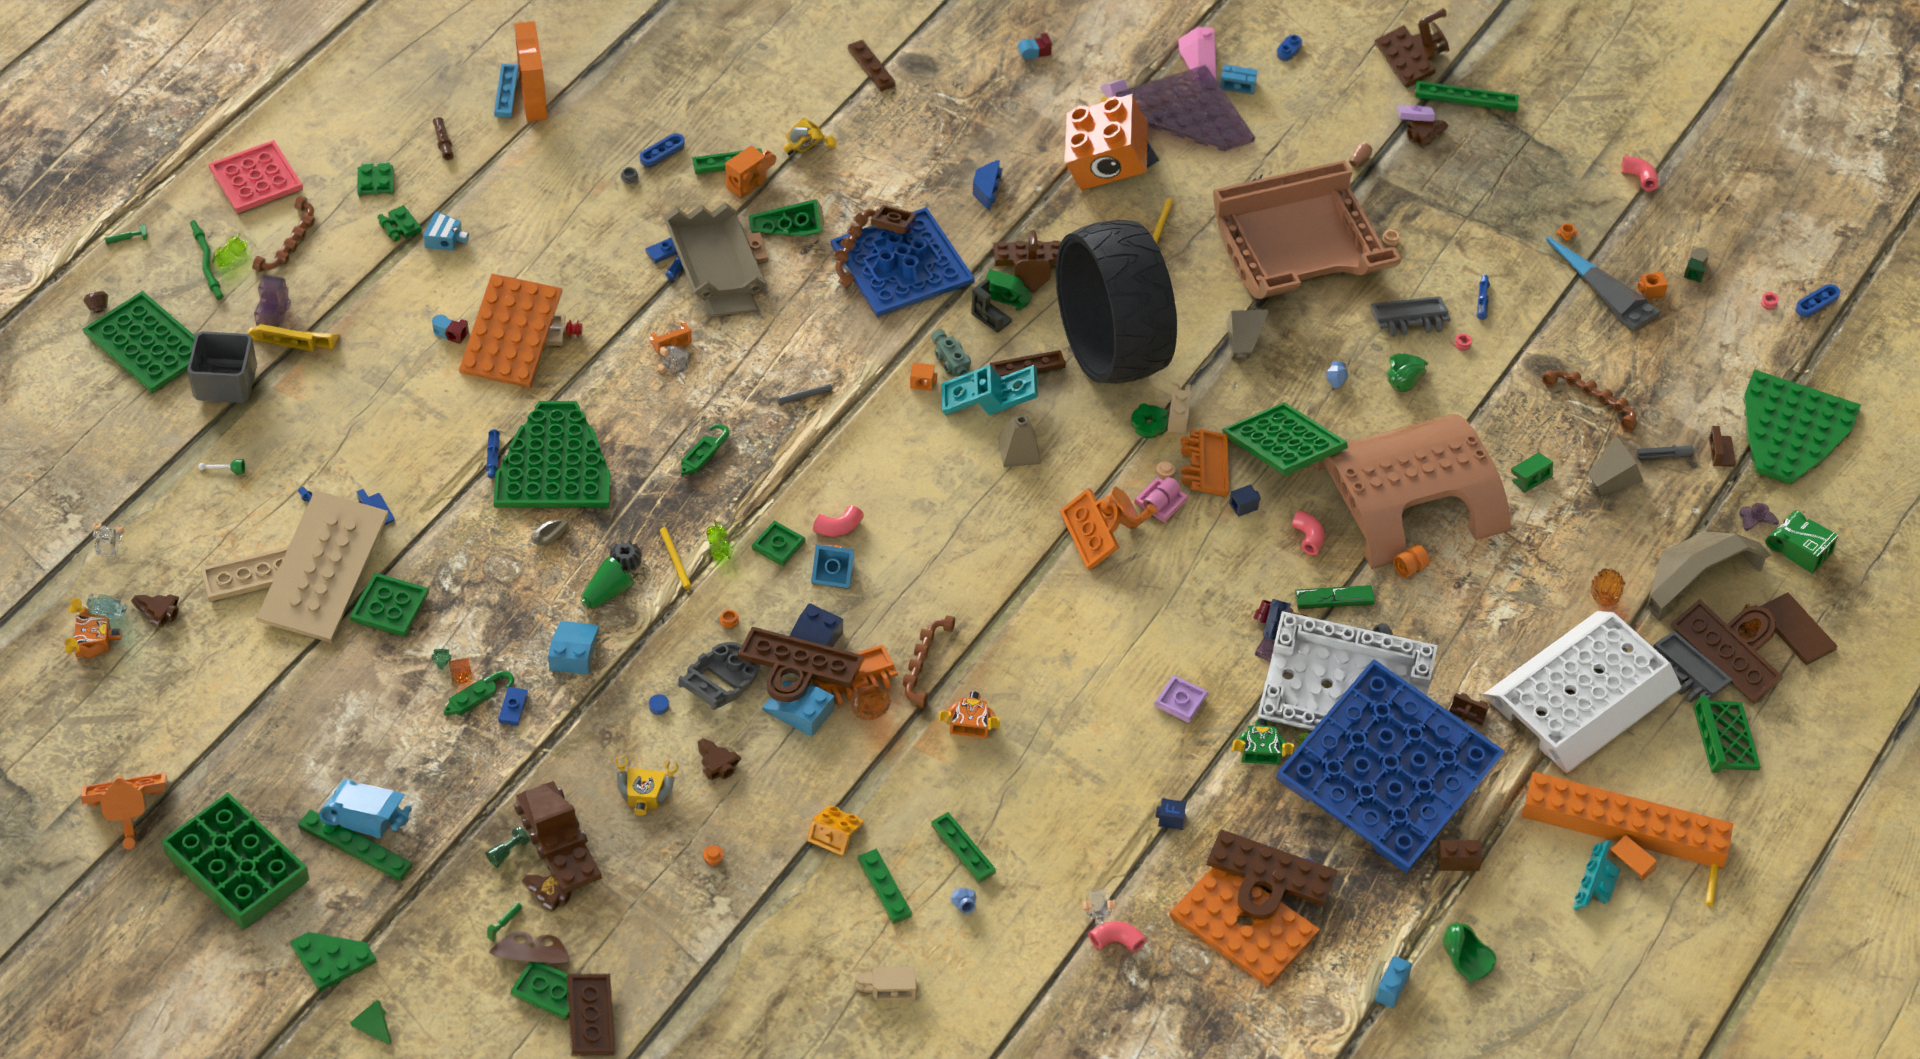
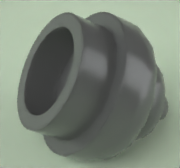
M1385 623L1375 625L1373 628L1374 632L1393 635L1392 630Z

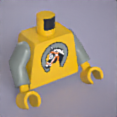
M803 117L785 135L789 142L783 147V150L788 155H791L795 150L805 153L815 144L827 142L828 148H835L837 143L833 136L826 137L816 123Z
M618 757L616 758L615 763L619 767V771H617V787L622 797L628 800V806L635 807L634 813L636 815H646L647 808L656 809L659 803L663 802L672 793L675 779L673 774L679 769L677 763H675L673 770H669L670 761H667L665 763L666 771L627 768V771H625V767L628 764L627 758L625 757V764L622 766L618 764Z

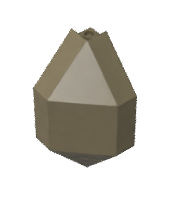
M1704 531L1662 551L1647 608L1660 620L1665 617L1668 605L1706 569L1737 554H1743L1759 572L1763 568L1765 559L1772 555L1760 542L1733 533Z

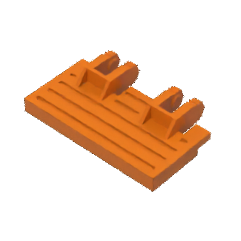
M1191 429L1190 437L1185 436L1180 439L1183 446L1181 454L1190 457V466H1183L1181 468V474L1183 475L1181 483L1191 486L1192 490L1227 497L1229 494L1227 435L1204 429L1199 431Z
M884 645L857 652L856 654L864 656V661L851 686L853 690L870 685L873 692L878 693L880 688L877 681L881 680L886 690L891 689L890 680L886 672L890 678L898 676V672ZM813 679L817 687L834 696L837 705L843 703L842 697L839 694L841 692H844L850 702L854 701L851 688Z

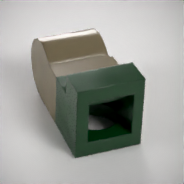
M1696 248L1684 273L1685 278L1701 283L1709 258V251L1707 249Z

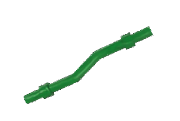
M192 220L190 226L193 230V236L203 250L202 270L208 280V287L214 292L217 300H221L224 297L220 290L221 286L210 270L211 249L205 239L204 231L199 228L195 220Z

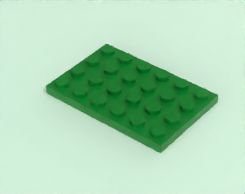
M143 291L83 328L84 334L151 393H154L187 371L195 336Z
M1285 402L1222 429L1223 434H1226L1229 440L1284 476L1291 475L1297 470L1307 468L1315 462L1323 461L1325 458L1339 454L1348 448L1347 441Z

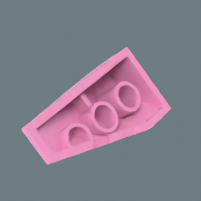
M1196 27L1178 40L1179 54L1185 60L1186 67L1190 69L1198 89L1216 90L1214 27Z

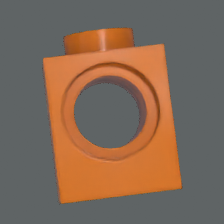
M1662 272L1642 274L1637 287L1642 296L1652 299L1665 297L1668 283Z
M913 362L910 374V388L932 391L933 384L937 383L938 373H935V365Z

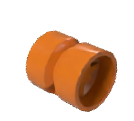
M1417 544L1407 549L1406 552L1396 555L1393 558V564L1401 577L1408 578L1414 575L1415 572L1428 567L1430 559L1426 550Z

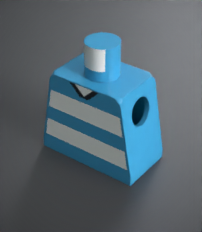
M435 212L423 234L424 246L430 249L452 251L458 242H468L469 233L462 231L460 220Z

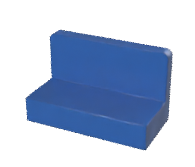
M364 489L356 491L359 503L388 511V517L384 525L395 521L380 493L368 497Z

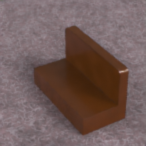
M1712 426L1709 444L1713 466L1735 467L1736 461L1732 437L1721 436L1720 426Z

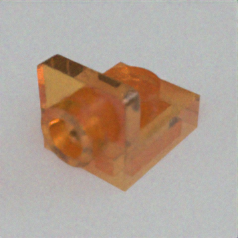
M468 658L449 661L452 684H464L472 681Z

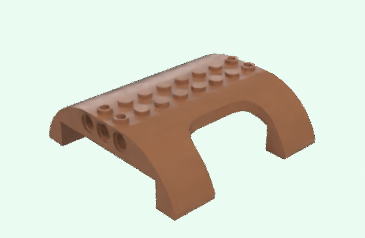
M1346 160L1213 190L1216 219L1222 241L1243 284L1255 298L1262 299L1295 291L1301 285L1300 280L1337 272L1364 275L1394 268L1401 263V257L1395 247L1384 249L1351 191L1352 171Z
M1449 414L1348 441L1347 449L1339 454L1331 455L1323 461L1313 463L1317 471L1327 468L1366 539L1364 557L1371 569L1392 564L1393 558L1396 555L1407 551L1402 514L1407 508L1447 496L1461 498L1470 510L1467 527L1475 540L1510 531L1508 501L1497 468L1473 427L1458 414Z

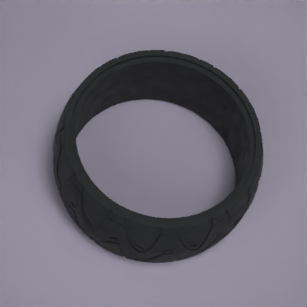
M1111 220L1090 224L1066 235L1060 243L1056 259L1057 298L1069 345L1084 373L1097 383L1118 384L1136 381L1166 368L1171 362L1176 348V304L1167 266L1150 232L1136 221Z

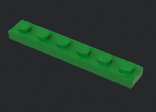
M1417 81L1415 98L1510 111L1518 110V94Z
M311 809L298 823L299 829L400 882L413 867L411 861L350 829L343 828L340 824L328 825L322 822L319 813Z

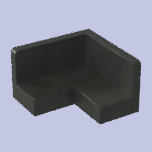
M985 279L972 289L971 314L998 333L1012 322V318L990 303V280Z

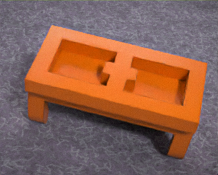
M685 321L680 322L682 325L680 329L657 337L655 332L650 333L652 336L650 342L658 355L660 354L661 347H665L670 351L692 343L691 329Z
M1626 835L1610 849L1611 855L1613 857L1617 856L1633 869L1642 881L1656 870L1657 860Z

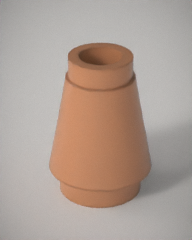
M1366 142L1358 144L1349 160V164L1353 167L1360 165L1371 156L1372 147Z

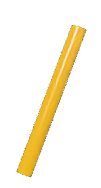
M1171 198L1166 199L1152 237L1156 243H1158L1173 200Z
M666 527L660 529V534L685 590L691 588L690 581Z

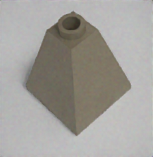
M1023 415L1012 417L998 436L1003 467L1041 464L1036 434L1029 417Z

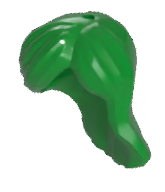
M1397 353L1389 359L1391 367L1387 373V380L1395 390L1407 392L1418 383L1420 377L1427 373L1425 366L1428 365V362L1418 356Z
M1456 922L1446 928L1442 941L1446 953L1451 957L1454 968L1468 978V983L1487 976L1493 970L1497 960L1493 950L1484 945L1477 938L1474 930L1467 924Z

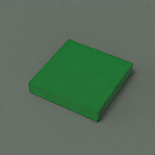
M774 520L752 544V549L777 564L784 566L805 543V537Z

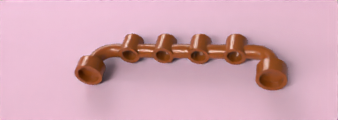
M301 195L297 197L294 205L295 209L300 211L306 209L307 212L302 215L300 223L293 228L291 236L286 238L282 249L277 251L275 259L270 263H266L265 258L256 256L252 265L253 270L261 272L263 269L272 270L279 266L280 263L286 264L290 257L288 251H296L298 246L297 238L303 240L306 235V229L304 228L306 226L311 228L315 221L313 217L314 207L307 202L308 199Z
M867 209L863 213L859 212L853 220L857 224H853L847 230L850 237L847 236L842 240L841 245L844 249H839L834 255L837 259L835 268L840 278L839 283L844 287H847L853 281L854 276L850 272L845 273L843 271V264L849 259V253L855 247L856 239L862 234L861 230L867 224L868 217H873L876 214L875 210Z
M1548 370L1542 375V382L1546 386L1551 387L1558 381V377L1563 378L1568 385H1576L1582 389L1584 394H1592L1598 398L1600 403H1608L1614 407L1616 412L1627 414L1620 422L1624 430L1632 431L1637 426L1636 413L1628 407L1629 402L1625 398H1620L1619 400L1612 398L1613 393L1609 389H1604L1601 392L1596 389L1597 384L1593 380L1585 383L1581 380L1579 372L1574 371L1569 374L1563 370Z
M947 615L945 619L934 620L927 629H922L920 632V640L923 642L922 644L915 645L914 655L917 658L916 660L910 659L908 670L911 671V674H905L903 678V686H906V697L910 701L915 702L916 707L925 708L927 704L928 693L919 691L916 695L913 693V689L916 687L918 675L923 669V662L928 655L930 643L934 639V632L940 626H943L944 631L953 632L955 627L954 616Z

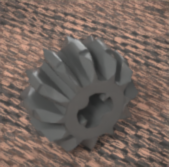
M621 541V544L615 543L614 548H610V557L622 565L621 569L623 571L627 570L629 573L630 569L636 570L637 565H641L642 552L637 544H632L631 541L628 543Z

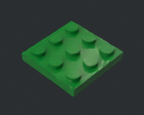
M374 572L350 615V621L405 637L429 594V588Z

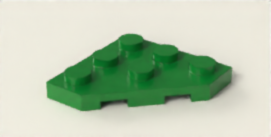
M307 932L290 941L292 949L320 992L377 963L375 955L366 942Z

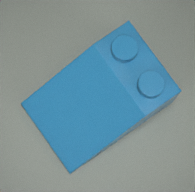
M560 621L549 649V670L589 675L599 625Z
M784 681L781 685L788 687L793 682ZM809 685L806 693L800 699L793 702H779L770 697L762 707V710L812 737L834 711V696L819 687Z

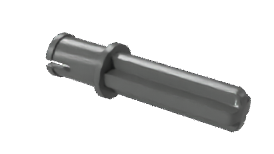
M1672 445V447L1637 450V458L1639 460L1677 459V457H1693L1694 455L1692 445Z

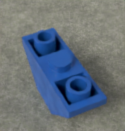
M995 160L976 169L973 180V195L988 210L991 209L992 203L996 201L997 193H995V190L998 191L1000 183L998 178L1002 177L1003 168H1000V160Z

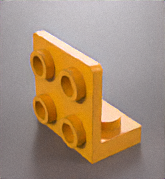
M827 806L812 819L806 841L844 856L851 835L863 825L864 821L854 814L840 811L835 806Z

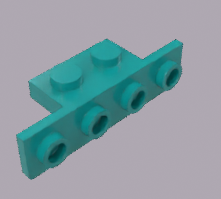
M1610 840L1597 843L1592 848V855L1586 865L1585 875L1580 881L1581 886L1574 898L1573 909L1575 911L1588 906L1592 895L1604 904L1610 901L1621 870L1606 858L1611 844Z

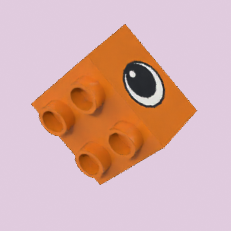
M1132 94L1120 98L1111 97L1103 103L1089 107L1080 106L1067 113L1065 164L1081 190L1147 172L1148 122Z

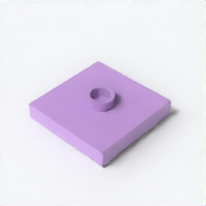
M1397 105V113L1400 119L1435 120L1432 107Z
M1173 675L1156 700L1154 707L1190 723L1207 698L1208 691Z

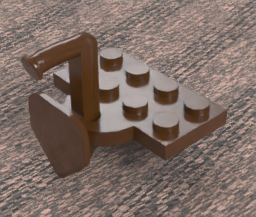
M1441 8V10L1419 21L1420 34L1411 35L1406 26L1403 25L1374 40L1376 46L1405 88L1435 74V68L1430 60L1435 55L1450 51L1445 35L1435 23V20L1447 16L1445 8ZM1429 23H1431L1432 31L1434 34H1431Z
M1031 230L1028 242L999 241L998 243H993L995 266H1013L1015 276L1023 281L1024 285L1030 290V293H1034L1050 280L1051 266L1056 265L1057 253L1061 242L1057 240L1051 242L1038 241L1036 231Z

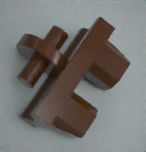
M1456 693L1449 712L1461 716V720L1464 722L1469 719L1483 725L1489 706L1487 702L1482 700L1477 702L1470 699L1469 695L1465 693Z

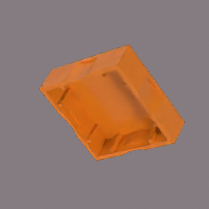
M535 21L514 23L518 69L526 121L548 120L543 66Z

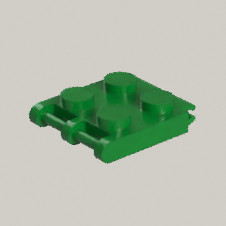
M377 162V166H374V163H361V167H358L357 172L358 196L369 193L378 195V193L390 192V194H394V167L390 165V162Z

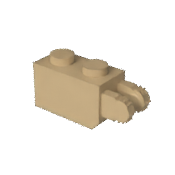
M1175 383L1172 392L1168 432L1186 434L1191 398V385L1189 384L1186 385L1185 390H1179V383Z
M906 965L899 967L879 966L873 967L872 972L857 974V991L864 993L873 992V997L876 1000H915V967Z

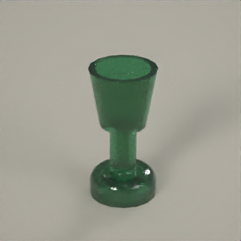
M516 826L512 830L513 838L507 843H500L485 852L487 859L492 865L499 868L511 854L510 850L517 844L525 846L530 842L529 836L521 827Z

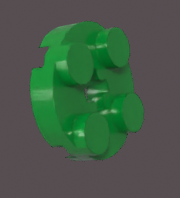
M1142 403L1132 413L1131 426L1142 437L1154 438L1157 434L1161 433L1162 435L1168 428L1167 411L1158 406Z

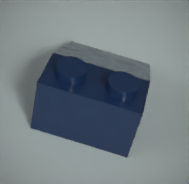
M809 603L799 616L790 636L833 647L843 634V618Z

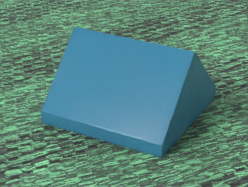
M816 544L811 583L850 588L854 570L855 549Z

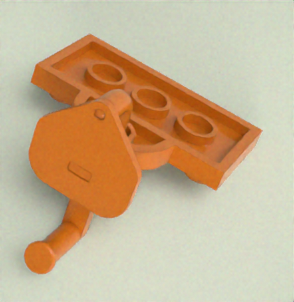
M1116 486L1112 488L1111 493L1105 499L1098 501L1093 491L1087 488L1060 510L1083 562L1089 570H1092L1120 548L1113 535L1119 524L1130 529L1136 528L1157 512V508L1154 505L1148 504L1147 508L1138 515L1128 495Z
M165 772L129 779L117 776L111 782L83 786L81 801L82 804H88V806L101 803L102 813L106 819L110 821L122 820L125 834L123 847L130 850L135 846L132 818L138 817L144 812L145 803L143 796L145 794L159 795L166 790L167 774Z

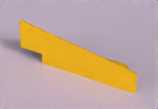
M263 324L255 328H249L247 332L254 341L312 352L315 347L333 350L340 334L295 331Z

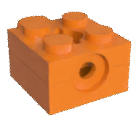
M752 145L725 163L726 188L740 199L750 194L754 189L766 182V170L775 164L776 156L769 150L761 153Z

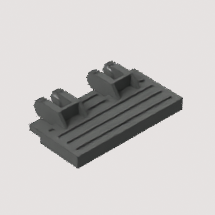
M1441 296L1372 303L1370 308L1379 328H1387L1391 337L1396 336V329H1399L1402 336L1407 335V326L1422 325L1426 333H1431L1432 325H1434L1437 332H1440L1443 329L1442 322H1450L1451 320L1448 314L1449 311Z
M1675 631L1669 633L1653 646L1657 652L1670 662L1681 683L1688 679V681L1681 685L1682 687L1677 693L1682 695L1690 689L1694 690L1687 697L1689 703L1700 696H1708V699H1711L1728 687L1733 680Z

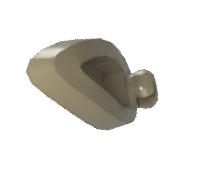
M555 519L546 522L532 533L531 542L538 546L552 543L569 528L568 521Z

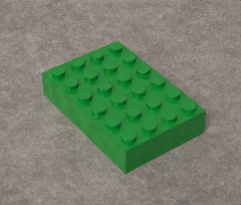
M228 792L161 841L165 855L242 930H245L310 880L307 866Z

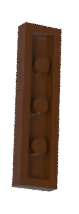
M863 39L848 44V51L880 92L895 87L896 81Z
M1061 350L991 362L990 365L1000 377L1032 365L1037 368V373L1063 369L1066 363Z

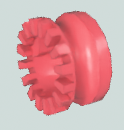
M1773 292L1764 293L1761 300L1762 307L1773 310L1777 307L1779 297Z
M1462 333L1456 336L1455 346L1458 350L1465 351L1471 347L1472 338L1469 335Z

